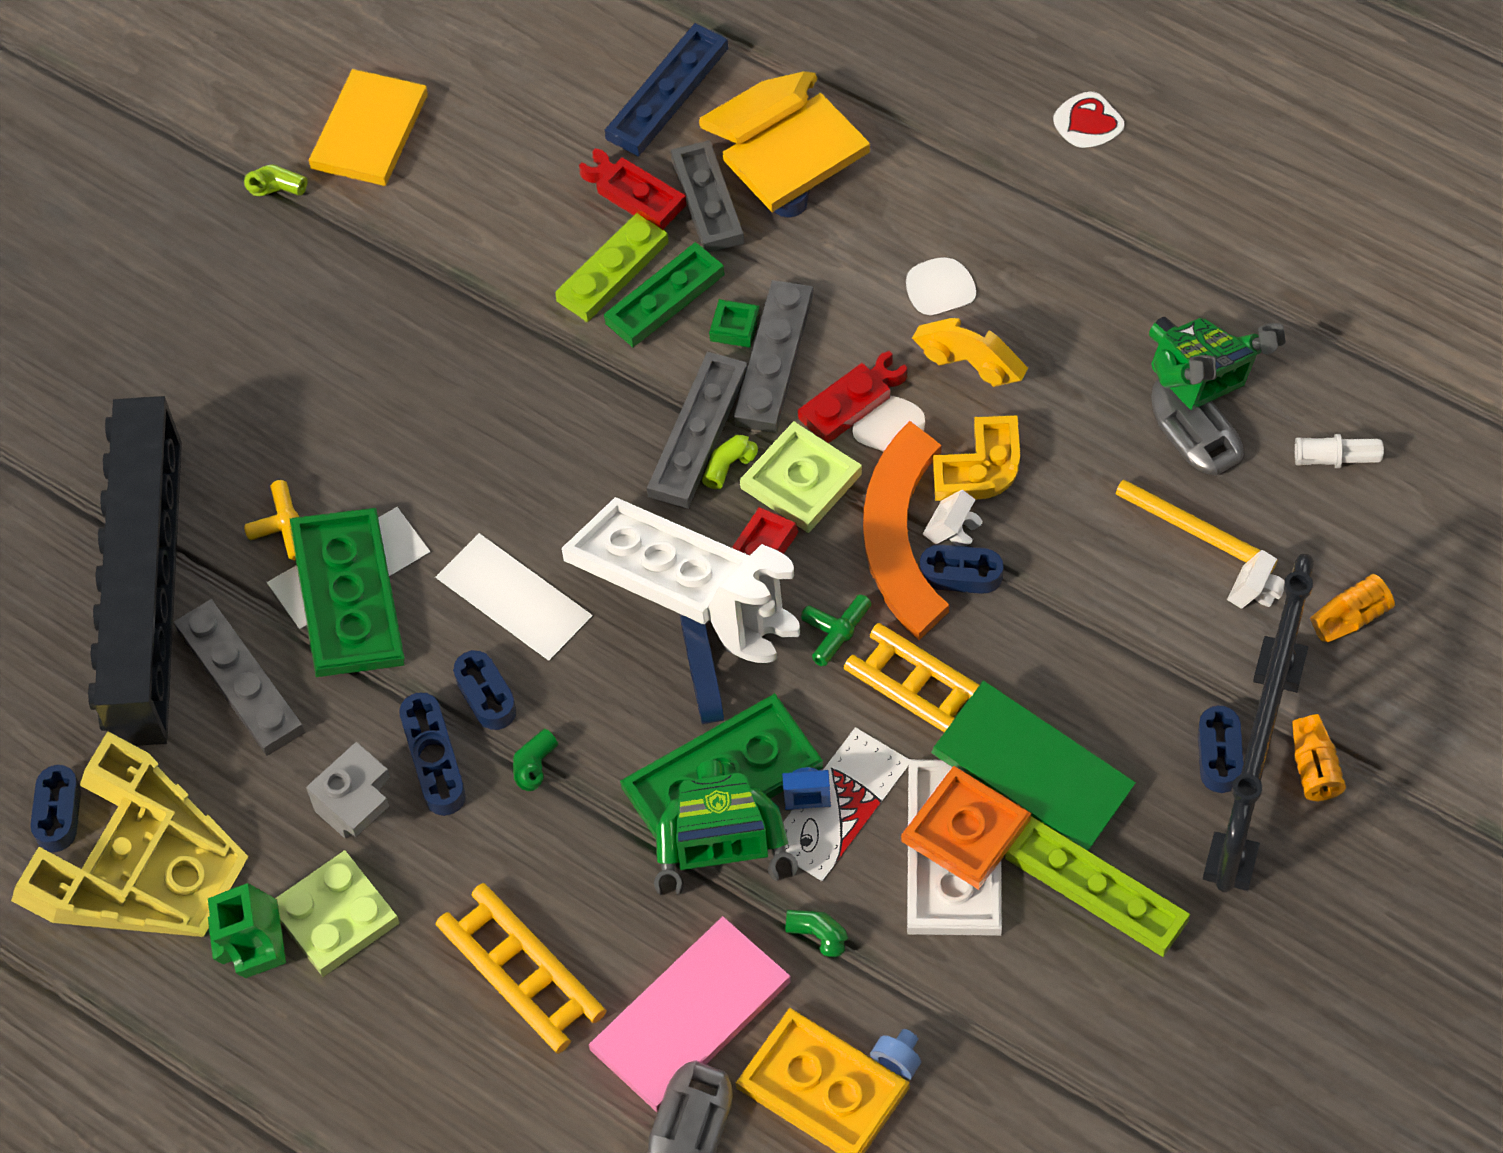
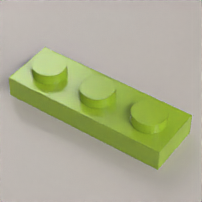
M636 213L555 291L556 301L588 323L669 243L668 233Z

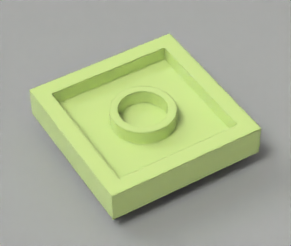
M793 421L741 477L740 487L809 533L862 475V465Z
M345 850L275 898L278 901L281 924L322 977L400 924L397 915Z

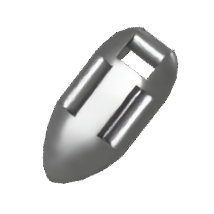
M1159 379L1155 381L1151 400L1157 423L1191 466L1203 473L1217 476L1242 461L1244 455L1243 444L1239 435L1212 401L1190 410L1170 388L1163 387ZM1224 444L1226 451L1211 458L1208 452Z
M697 1060L685 1063L676 1071L667 1085L649 1136L648 1153H716L732 1106L733 1089L725 1071L703 1064ZM693 1080L715 1088V1095L712 1096L689 1087L690 1081Z

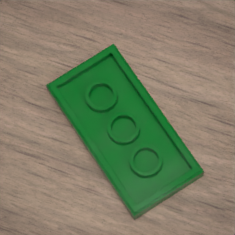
M369 508L290 518V531L315 676L324 677L404 666L405 657L377 509Z
M984 680L935 744L931 752L951 767H957L1029 811L1033 818L1087 851L1093 846L1136 783Z
M774 693L620 780L622 790L656 839L657 823L669 802L679 798V785L686 780L698 779L697 767L704 761L716 760L721 762L724 766L725 775L734 773L744 774L750 787L759 788L765 795L772 798L784 791L782 773H793L797 769L806 767L815 768L819 771L823 769V760Z

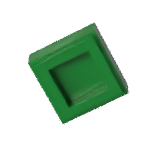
M719 299L709 332L710 341L751 348L760 316V307L758 305Z

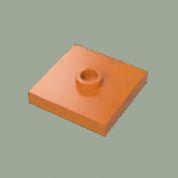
M953 766L901 834V842L979 890L1030 822L1031 813Z

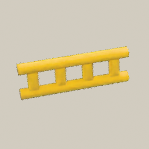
M877 623L870 633V638L879 643L877 648L866 661L852 654L847 659L844 670L942 732H945L955 719V715L967 700L970 699L979 684L883 624ZM894 654L899 655L916 666L902 685L881 672ZM931 676L953 689L939 708L917 695Z
M482 883L473 890L471 895L480 905L459 922L449 912H446L438 918L436 926L557 1054H560L571 1043L570 1039L562 1032L583 1013L592 1023H597L604 1017L607 1010L485 883ZM493 918L508 933L509 937L491 952L487 953L471 935ZM523 949L540 968L517 985L501 967ZM553 981L570 1000L548 1017L535 1004L532 998Z

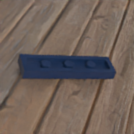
M694 23L606 127V140L640 156L727 52L728 39Z

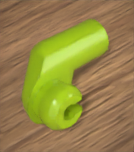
M273 164L249 172L244 179L245 188L254 196H265L281 189L301 196L308 184L307 177Z
M735 435L713 450L702 479L703 484L712 489H721L730 465L737 459L744 464L753 461L758 452L757 444L749 441L748 436Z

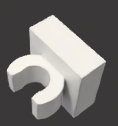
M960 490L943 499L923 535L935 544L947 538L955 546L965 547L971 544L973 539L964 533L962 525H966L971 530L981 526V518L977 514L969 512L975 499L964 490Z
M1261 550L1246 562L1227 600L1242 609L1253 599L1267 607L1272 605L1274 598L1280 599L1284 592L1285 580L1270 574L1277 558Z

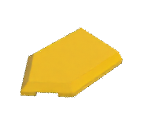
M803 71L761 81L700 117L699 125L703 130L740 145L804 107L808 99L807 90L814 87L818 79L816 73Z

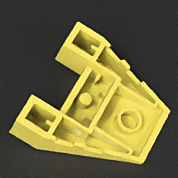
M107 731L85 768L80 786L114 803L118 808L82 869L38 847L17 882L11 901L52 923L204 937L209 928L208 898L231 889L248 856L209 815L205 816L188 798L189 794L179 784L175 785L158 767L159 763L149 753Z

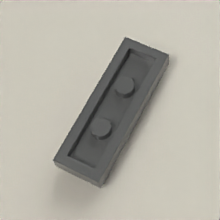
M710 140L672 149V162L682 191L686 195V202L702 248L709 253L744 244V233Z

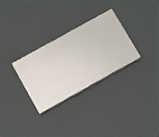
M909 759L908 825L952 767L944 761ZM908 846L907 934L1001 936V861L978 890Z

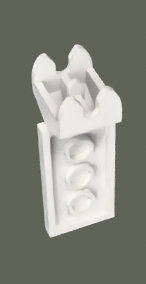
M615 497L562 547L563 559L567 563L701 624H705L710 619L727 652L745 660L769 663L777 659V652L772 643L762 638L765 634L773 633L780 637H798L800 635V625L797 618L782 608L779 580L792 579L794 577L793 563L783 553L763 544L749 556Z

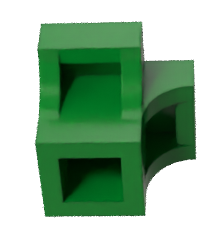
M249 883L208 898L210 914L208 924L213 960L221 964L233 961L236 974L244 978L286 964L277 899Z

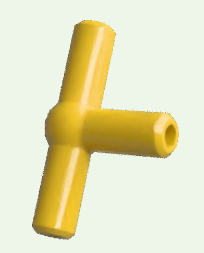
M276 480L270 485L277 514L247 523L244 526V530L249 540L282 531L288 558L295 560L290 531V518H296L299 515L293 508L287 482Z

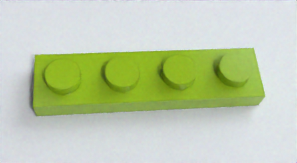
M1032 816L1030 822L1005 855L1006 860L1162 957L1165 956L1189 922L1190 914Z

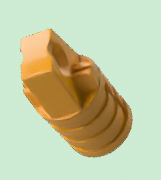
M1371 574L1365 580L1356 583L1354 587H1350L1344 593L1335 596L1311 616L1310 620L1319 639L1331 642L1359 630L1363 625L1372 622L1374 618L1382 616L1384 612L1394 608L1395 602L1386 583L1376 574Z
M1319 714L1293 720L1294 756L1298 764L1297 768L1301 775L1300 779L1304 787L1306 799L1322 801L1339 796L1346 790V784L1342 778L1343 773L1339 766L1340 762L1336 755L1335 745L1331 742ZM1317 765L1321 766V770L1323 773V777L1321 778L1318 772ZM1323 786H1327L1328 790L1324 791Z

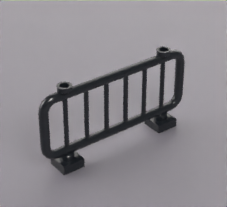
M1307 553L1297 556L1293 571L1285 578L1284 591L1286 598L1276 638L1264 636L1253 679L1254 683L1262 684L1263 689L1242 772L1233 782L1232 794L1235 799L1226 834L1214 831L1202 880L1216 883L1217 888L1222 892H1229L1233 888L1244 891L1249 890L1260 843L1246 838L1255 802L1262 793L1261 778L1283 690L1298 692L1309 647L1295 643L1305 601L1313 588L1311 575L1314 560Z

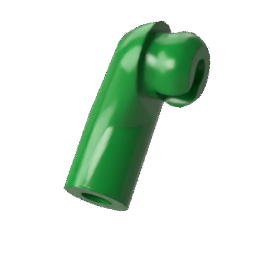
M546 728L541 730L514 754L513 779L522 790L533 791L541 785L544 778L542 759L559 745L554 735Z
M787 910L786 933L815 935L818 939H821L820 952L825 956L838 957L844 954V941L848 940L846 929L829 914L817 911Z

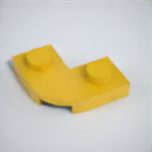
M949 318L919 325L912 337L924 350L926 357L938 366L967 360L979 372L980 377L993 387L1022 381L1028 370V367L996 334L989 330L985 337H982L973 331L961 328V320L959 318Z
M1017 415L974 417L975 454L933 455L935 501H942L960 490H964L975 500L986 499L1004 492L1011 486L1017 477L1020 466Z

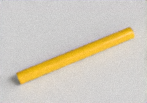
M1124 479L1116 490L1117 496L1244 562H1248L1261 551ZM1278 559L1276 560V562H1275V564H1274V566H1273V568H1272L1270 574L1273 572L1274 568L1276 567V564H1277V562H1278Z

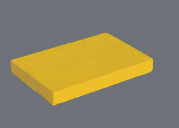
M352 69L309 158L310 168L386 186L428 96L426 85Z
M819 93L806 101L801 109L740 145L735 144L723 151V161L771 212H774L870 153V143L822 93Z
M789 1008L736 1081V1089L837 1153H865L910 1089V1082L792 1008Z

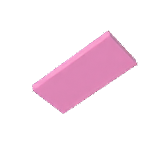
M722 916L589 1044L590 1051L649 1106L658 1112L667 1085L676 1071L685 1063L695 1060L707 1065L791 983L790 975Z

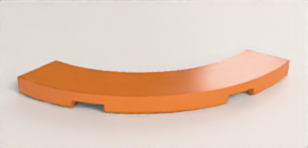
M909 421L889 443L873 471L864 504L863 536L870 573L884 596L885 603L900 623L920 640L949 613V604L927 582L915 561L908 539L907 517L911 496L914 494L921 477L933 462V455L941 454V444L913 422Z

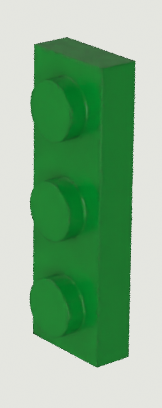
M694 242L604 313L605 324L634 348L725 275L724 265L698 243Z

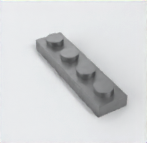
M776 280L771 281L734 415L735 426L772 433L777 432L813 298V286Z
M707 351L647 486L648 497L689 508L744 382L747 362Z
M212 599L174 621L179 634L266 756L305 733L302 723Z

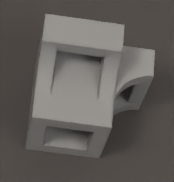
M355 742L315 778L306 789L314 811L346 839L351 834L357 837L389 807L387 798L379 791L390 778V775L384 765L359 743Z

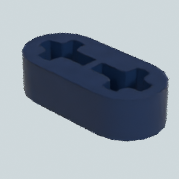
M933 545L927 548L920 558V571L931 587L936 590L984 594L995 591L1003 580V560L993 550L952 545ZM936 562H945L943 573L934 572ZM980 566H988L987 577L978 576Z
M473 650L459 656L454 663L453 669L456 683L477 720L483 727L490 730L506 728L516 717V705L511 690L492 659L484 652ZM474 667L478 672L481 671L484 683L478 685L472 675H468L467 670ZM491 695L496 704L502 705L503 710L495 713L493 709H489L486 697Z
M1212 706L1203 712L1198 727L1200 776L1203 784L1213 792L1226 793L1232 791L1233 782L1236 777L1241 775L1244 764L1241 723L1239 716L1234 710L1226 706ZM1214 722H1221L1223 729H1225L1223 742H1217L1216 731L1212 728ZM1218 756H1224L1225 768L1229 770L1228 775L1225 777L1219 776L1218 770L1215 769Z
M53 765L44 769L39 774L35 784L31 832L39 846L49 852L63 851L68 848L75 840L77 834L81 786L72 769L64 765ZM59 781H64L67 787L60 789L58 801H55V797L50 789L56 788ZM54 815H56L62 828L56 829L54 836H48L45 830L52 828Z

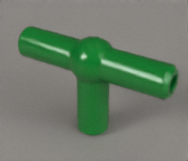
M857 595L840 618L829 615L811 605L803 609L801 613L803 622L828 633L812 654L813 661L817 665L827 666L842 644L853 637L854 628L872 605L867 596Z

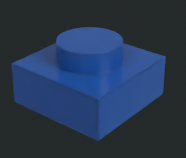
M806 767L797 769L793 773H782L785 810L831 807L829 770L818 771L815 768Z

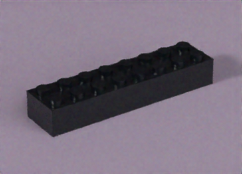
M165 396L113 399L112 417H106L105 433L107 441L110 443V453H104L103 472L105 478L108 479L107 490H102L100 495L101 511L103 516H106L105 527L98 530V545L100 553L103 554V565L97 566L95 573L98 592H101L100 604H95L93 608V622L95 630L98 631V643H92L91 664L93 670H96L95 683L89 684L88 701L90 709L96 710L98 713L101 731H108L134 746L167 744L182 442Z

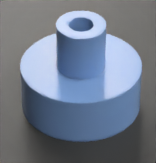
M902 1029L896 1039L890 1036H881L870 1052L873 1060L905 1080H911L921 1064L920 1057L912 1050L918 1041V1037L907 1029Z

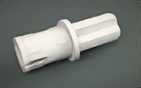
M1335 434L1334 438L1298 437L1295 439L1296 466L1325 464L1341 468L1342 463L1381 462L1384 455L1383 442L1380 439H1341L1340 434Z

